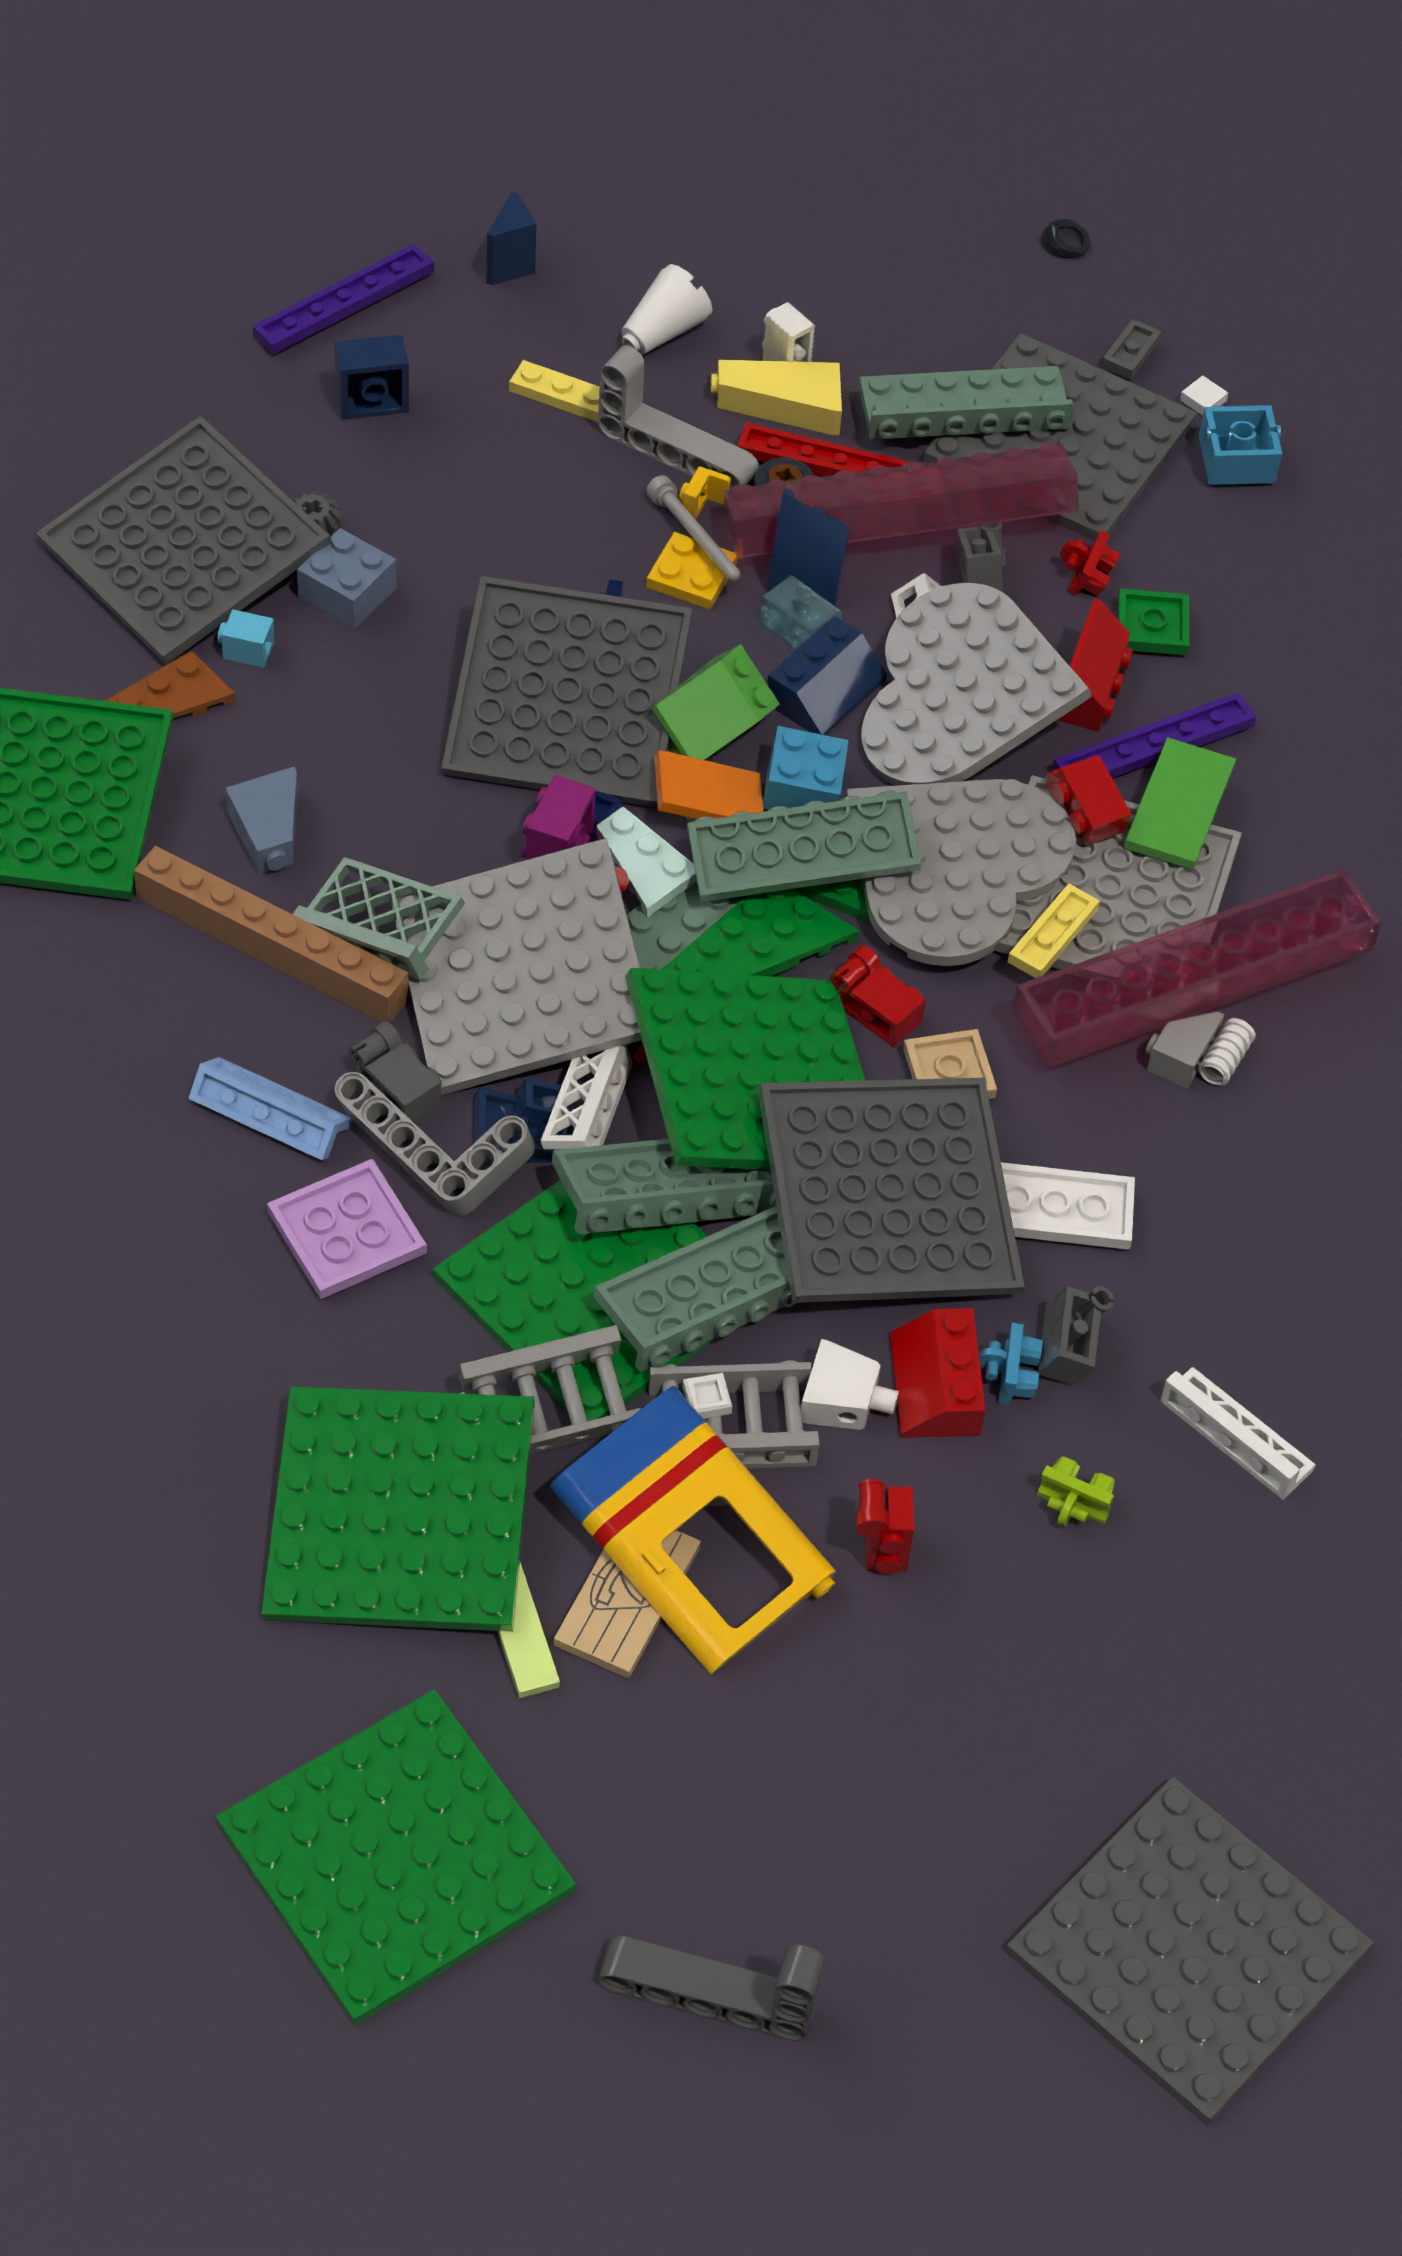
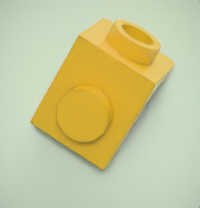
M699 466L690 483L685 482L679 494V501L683 503L684 507L696 519L707 499L723 505L727 504L731 478Z

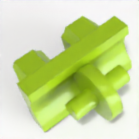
M1064 1456L1060 1457L1053 1467L1047 1465L1042 1473V1481L1037 1495L1049 1500L1047 1507L1060 1512L1057 1524L1066 1527L1072 1517L1083 1523L1089 1518L1104 1525L1109 1516L1114 1497L1112 1491L1115 1480L1103 1473H1095L1090 1484L1079 1480L1076 1477L1080 1466L1076 1461Z

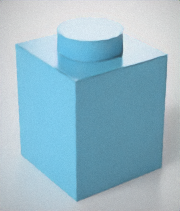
M232 609L227 623L222 622L218 631V643L222 644L223 659L264 668L275 643L274 619Z

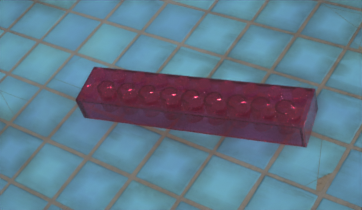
M1045 443L1040 445L1039 448L1032 449L1010 448L1005 452L995 454L979 452L971 455V457L958 459L943 457L936 462L929 463L913 461L907 462L903 466L892 468L876 466L869 469V471L855 473L852 471H840L833 476L826 477L809 475L801 478V480L789 482L773 480L766 485L759 486L737 485L730 490H723L726 530L737 558L772 554L779 510L785 488L792 490L794 498L808 507L812 508L816 505L824 510L829 517L836 518L850 527L848 543L1079 511L1078 473L1063 445Z
M1341 869L1018 984L1012 1013L1046 1067L1050 1068L1166 1026L1167 1022L1188 1018L1372 951L1375 948L1382 921L1346 870Z

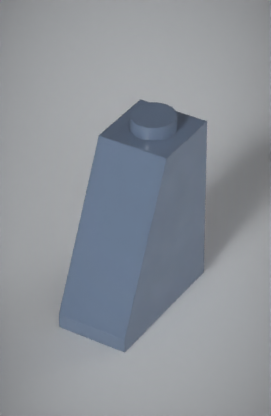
M295 767L226 787L227 813L258 874L280 870L285 866L293 864L298 798L297 771Z

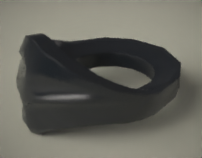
M1059 219L1051 222L1044 229L1041 238L1042 244L1047 249L1067 257L1078 258L1084 256L1091 244L1086 230L1075 221L1069 219ZM1067 228L1077 232L1082 239V246L1072 247L1066 244L1063 239L1058 237V229L1063 230Z

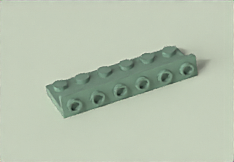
M1059 366L862 376L859 379V390L870 440L1067 429L1071 426L1074 405L1071 399L1066 398Z
M887 790L880 792L876 796L862 798L859 796H847L840 801L828 803L812 801L804 806L793 808L776 806L765 812L750 813L742 811L734 813L730 817L717 819L701 817L694 822L687 823L688 844L691 847L700 902L921 870V859L907 791L896 792Z
M669 1139L553 1151L551 1163L577 1209L575 1229L578 1234L754 1216L777 1206L771 1169L676 1166Z
M777 1206L595 1286L593 1297L638 1352L635 1366L640 1372L650 1367H660L667 1363L670 1358L686 1351H695L707 1341L718 1336L725 1337L744 1324L751 1321L758 1322L765 1318L768 1313L781 1307H791L796 1304L792 1303Z

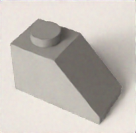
M1217 1011L1167 1022L1161 1034L1154 1033L1147 1045L1145 1054L1150 1055L1147 1071L1188 1089L1198 1073L1199 1063L1203 1060L1204 1055L1208 1052L1209 1047L1219 1034L1224 1014Z

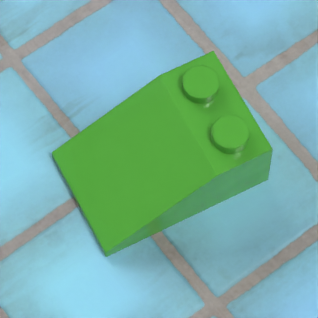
M740 644L714 657L651 708L682 755L705 760L759 722L775 709L779 702Z

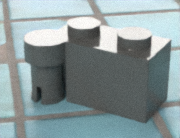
M990 520L981 523V529L978 527L958 528V567L963 582L983 584L1003 592L1002 567L1006 565V549L1002 546V523Z
M383 1021L372 1028L370 1035L348 1048L349 1055L354 1063L361 1060L357 1063L356 1072L364 1075L413 1123L441 1105L442 1082L439 1075L434 1069L426 1068L417 1059L415 1052L408 1044H402L397 1030L388 1021Z
M1066 1286L1046 1304L1042 1333V1353L1038 1365L1039 1375L1074 1386L1095 1368L1100 1320L1102 1314L1114 1304L1111 1303V1301H1114V1296L1109 1289L1098 1286L1089 1294Z

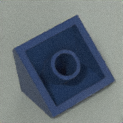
M511 192L487 233L486 284L495 285L535 274L537 223L518 193Z

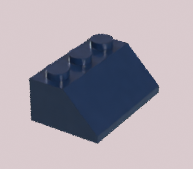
M833 616L768 675L767 685L779 702V705L774 710L811 733L827 735L887 679V674L864 635L838 617Z

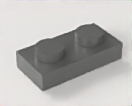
M1132 319L1103 357L1101 368L1131 380L1160 342L1162 331Z

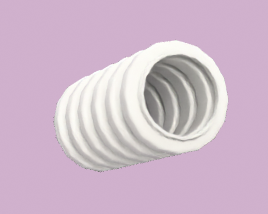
M1228 1019L1219 1031L1218 1036L1214 1039L1213 1044L1209 1047L1208 1052L1204 1055L1203 1060L1199 1063L1198 1071L1202 1078L1217 1086L1227 1084L1230 1076L1234 1074L1235 1068L1238 1067L1240 1060L1245 1056V1052L1250 1048V1044L1255 1039L1254 1029L1241 1019Z

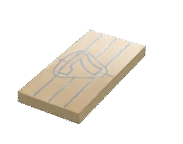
M676 1530L663 1540L661 1545L663 1550L686 1575L700 1549L701 1541ZM603 1550L555 1635L553 1646L629 1679L662 1617Z

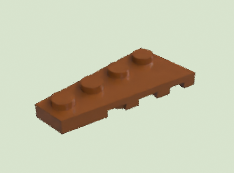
M192 651L105 700L108 702L173 710L174 718L191 713L193 717L206 713L207 707L222 703L223 706L236 703L235 692Z

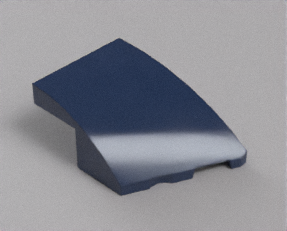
M786 488L782 495L767 592L835 606L838 598L841 570L847 554L850 527L836 518L829 517L824 510L816 505L812 508L808 507L794 498L792 490Z
M526 1077L516 1095L479 1087L474 1095V1143L502 1118L518 1116L526 1123L535 1144L534 1153L525 1163H551L553 1151L560 1149H543L541 1139L562 1085ZM568 1105L567 1110L569 1112L573 1111L572 1107ZM570 1125L557 1132L556 1135H572L575 1128ZM513 1136L507 1143H516L522 1136Z

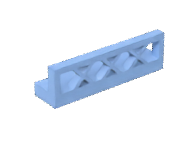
M220 1057L200 1063L188 1098L320 1160L329 1157L337 1133L349 1129L353 1119Z

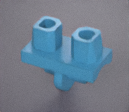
M1012 1322L1010 1336L1005 1341L1004 1350H1001V1343L998 1341H991L989 1348L979 1350L980 1368L986 1372L985 1378L996 1380L998 1373H1001L999 1404L1010 1405L1013 1396L1034 1398L1038 1388L1039 1372L1020 1369L1019 1363L1038 1366L1043 1340L1023 1335L1024 1324Z

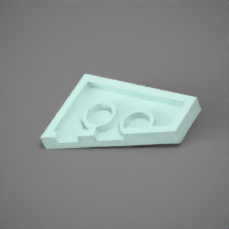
M620 808L597 825L596 835L598 839L607 838L613 863L615 866L621 867L626 871L629 878L628 888L632 894H636L641 902V909L646 917L652 915L696 882L694 864L626 808Z

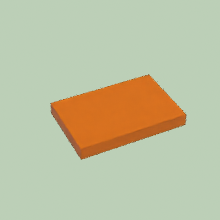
M658 750L654 763L659 811L694 819L701 817H713L715 819L730 817L734 813L742 811L750 813L764 812L760 773Z

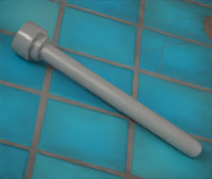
M665 475L652 479L646 490L649 498L657 506L667 507L730 581H737L740 578V571L678 500L676 485Z

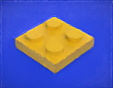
M674 532L647 576L646 587L711 610L728 578L693 538ZM720 548L736 566L738 554Z

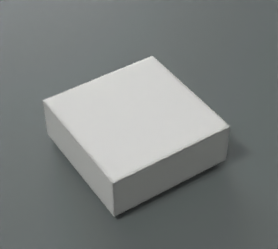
M1201 376L1181 392L1180 401L1203 415L1204 407H1219L1227 401L1228 392L1206 377Z
M723 1373L683 1379L685 1397L703 1419L732 1413V1404Z

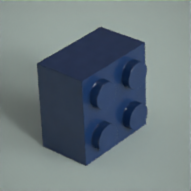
M402 334L334 342L335 391L342 420L409 413V362Z

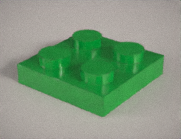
M1119 589L1118 620L1130 632L1128 648L1139 652L1188 655L1189 594Z

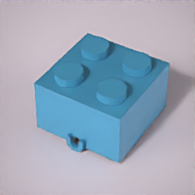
M1271 405L1204 407L1199 441L1209 485L1276 483L1282 458L1279 441L1281 438V426L1275 424Z
M777 726L770 753L763 796V808L770 809L776 806L793 808L804 806L812 801H822L824 803L839 801L848 740Z

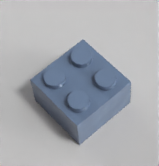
M340 528L330 537L331 544L312 554L297 569L298 598L355 630L397 589V559Z

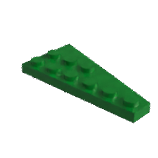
M794 889L747 895L665 965L662 970L773 976L799 965L800 959L815 953L818 956L831 952L832 946L842 942L846 945L856 942L860 930Z

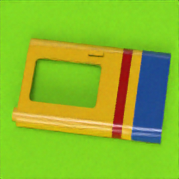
M671 1386L569 1466L550 1485V1488L710 1675L720 1669L804 1598L806 1599L814 1595L816 1599H819L835 1585L832 1577L836 1570L676 1386ZM716 1498H722L730 1505L792 1578V1584L738 1628H732L724 1621L663 1550L661 1545L663 1540Z

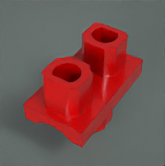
M1100 530L1094 544L1087 547L1081 539L1066 542L1060 551V558L1065 563V567L1068 570L1077 568L1068 587V592L1076 596L1084 588L1098 597L1105 589L1110 576L1096 569V567L1109 574L1120 556L1119 552L1106 545L1110 536L1108 533Z

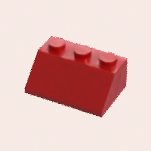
M1095 598L1070 664L1073 671L1089 688L1092 697L1060 717L1058 721L1099 732L1103 720H1110L1112 717L1116 699L1111 697L1113 693L1120 694L1125 674L1120 672L1122 668L1128 670L1133 649L1128 648L1130 632L1101 600Z
M933 1309L891 1331L890 1343L895 1390L899 1391L897 1410L900 1438L980 1436L986 1410L974 1309Z

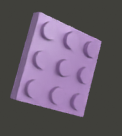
M373 1158L267 1203L269 1216L320 1300L427 1254V1244Z

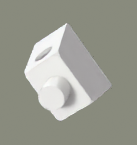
M821 1339L802 1400V1423L861 1430L865 1428L870 1409L893 1415L899 1391L877 1386L881 1367L877 1361L828 1340Z

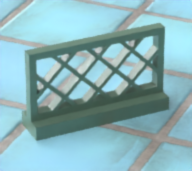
M344 857L308 908L299 905L293 915L407 971L410 977L421 980L429 969L425 963L426 958L462 909L465 902L461 896ZM350 871L360 875L361 880L342 887L341 883ZM382 883L389 884V891L371 897L369 888ZM364 891V900L346 906L345 897ZM411 893L418 894V901L400 907L398 898ZM339 900L340 909L326 914L321 912L326 904ZM393 900L394 910L375 916L374 907ZM441 903L448 905L443 913L432 917L429 916L428 908ZM368 910L369 919L356 924L350 922L349 916ZM422 911L424 920L407 926L404 925L403 917ZM397 920L399 929L386 934L379 932L378 926ZM427 930V936L419 946L408 942L407 937Z

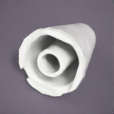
M668 265L660 271L621 330L623 336L622 343L624 346L627 345L635 348L640 354H645L706 321L713 311L706 291L702 286L696 289L690 283L694 277L689 272L679 266Z

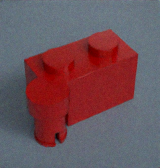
M1100 755L1047 773L1046 783L1050 794L1059 804L1064 805L1075 834L1080 835L1085 846L1124 833L1132 814Z
M860 945L849 954L848 961L830 975L831 982L836 989L843 983L845 984L838 992L844 1012L894 1048L923 1022L926 999L922 997L917 989L907 986L896 978L888 968L880 966V960L871 948Z
M866 1479L859 1483L860 1510L856 1513V1530L860 1535L865 1536L866 1571H878L883 1574L907 1571L915 1530L913 1487L888 1486L885 1490L884 1504L885 1484L878 1479Z

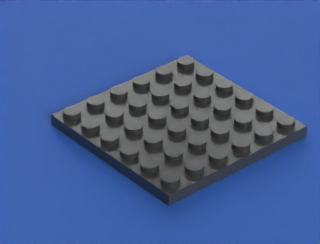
M1020 333L992 369L1059 366L1066 398L1071 399L1074 405L1070 428L937 436L925 450L923 462L935 468L943 469L948 474L1095 541L1100 530L1110 535L1196 421L1197 412Z
M201 415L36 532L38 541L165 665L219 627L222 622H226L232 609L241 611L297 570L312 554L332 543L330 535Z
M481 576L441 768L442 775L539 790L542 787L548 788L553 776L557 775L596 788L595 798L657 808L654 758L658 750H668L670 736L651 707L680 685L693 608Z
M985 1077L760 1084L758 1096L792 1303L1021 1294L1025 1286Z
M1172 1777L1007 1944L1005 1952L1208 2126L1370 1951L1374 1942L1180 1781Z

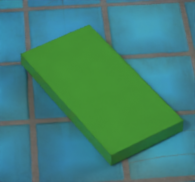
M1167 737L1126 837L1124 848L1194 870L1234 769L1236 758Z

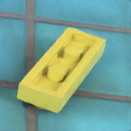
M525 360L522 361L509 381L510 392L598 422L599 386Z
M1068 883L1011 950L1008 963L1040 980L1098 911L1100 900Z

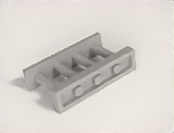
M617 1325L460 1364L459 1379L463 1391L473 1389L474 1392L479 1394L496 1395L494 1388L497 1386V1383L512 1379L513 1382L518 1383L521 1396H534L535 1410L530 1455L610 1435L641 1410V1408L626 1411L611 1360L614 1357V1353L619 1352L621 1343ZM590 1359L592 1363H596L611 1415L587 1421L572 1368L575 1366V1363ZM549 1369L553 1373H557L571 1421V1426L548 1431L533 1380L537 1372Z
M787 1360L781 1363L680 1367L667 1364L661 1367H650L649 1396L660 1395L671 1386H676L685 1395L683 1379L723 1373L728 1393H743L746 1434L722 1433L721 1416L705 1418V1421L747 1469L817 1465L819 1451L818 1431L803 1430L799 1391L806 1390L811 1374V1362L799 1363ZM783 1391L787 1432H763L759 1392Z

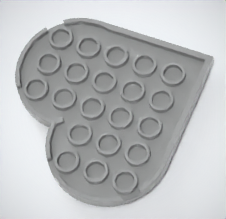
M957 583L938 586L905 607L894 621L888 633L885 657L893 681L879 691L865 714L861 734L862 744L873 769L884 780L895 786L964 781L1092 696L1086 684L1006 594L993 587L977 583Z
M989 779L847 789L846 797L859 796L860 798L876 796L880 792L887 790L896 792L907 791L921 859V870L863 878L861 880L867 911L873 928L888 946L891 943L907 952V957L912 960L931 965L954 966L974 962L989 955L994 951L995 946L1004 937L1009 935L1013 926L1016 902L1033 899L1049 892L1064 874L1067 875L1071 867L1076 846V836L1068 814L1057 801L1045 792L1015 779Z

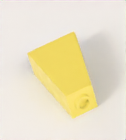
M718 360L717 374L711 373L710 391L711 394H717V408L825 434H840L842 416L840 363Z

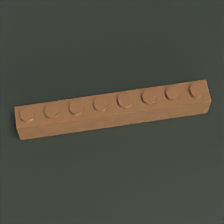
M154 846L134 870L137 899L380 1022L388 1021L391 1023L409 1000V973L157 846Z

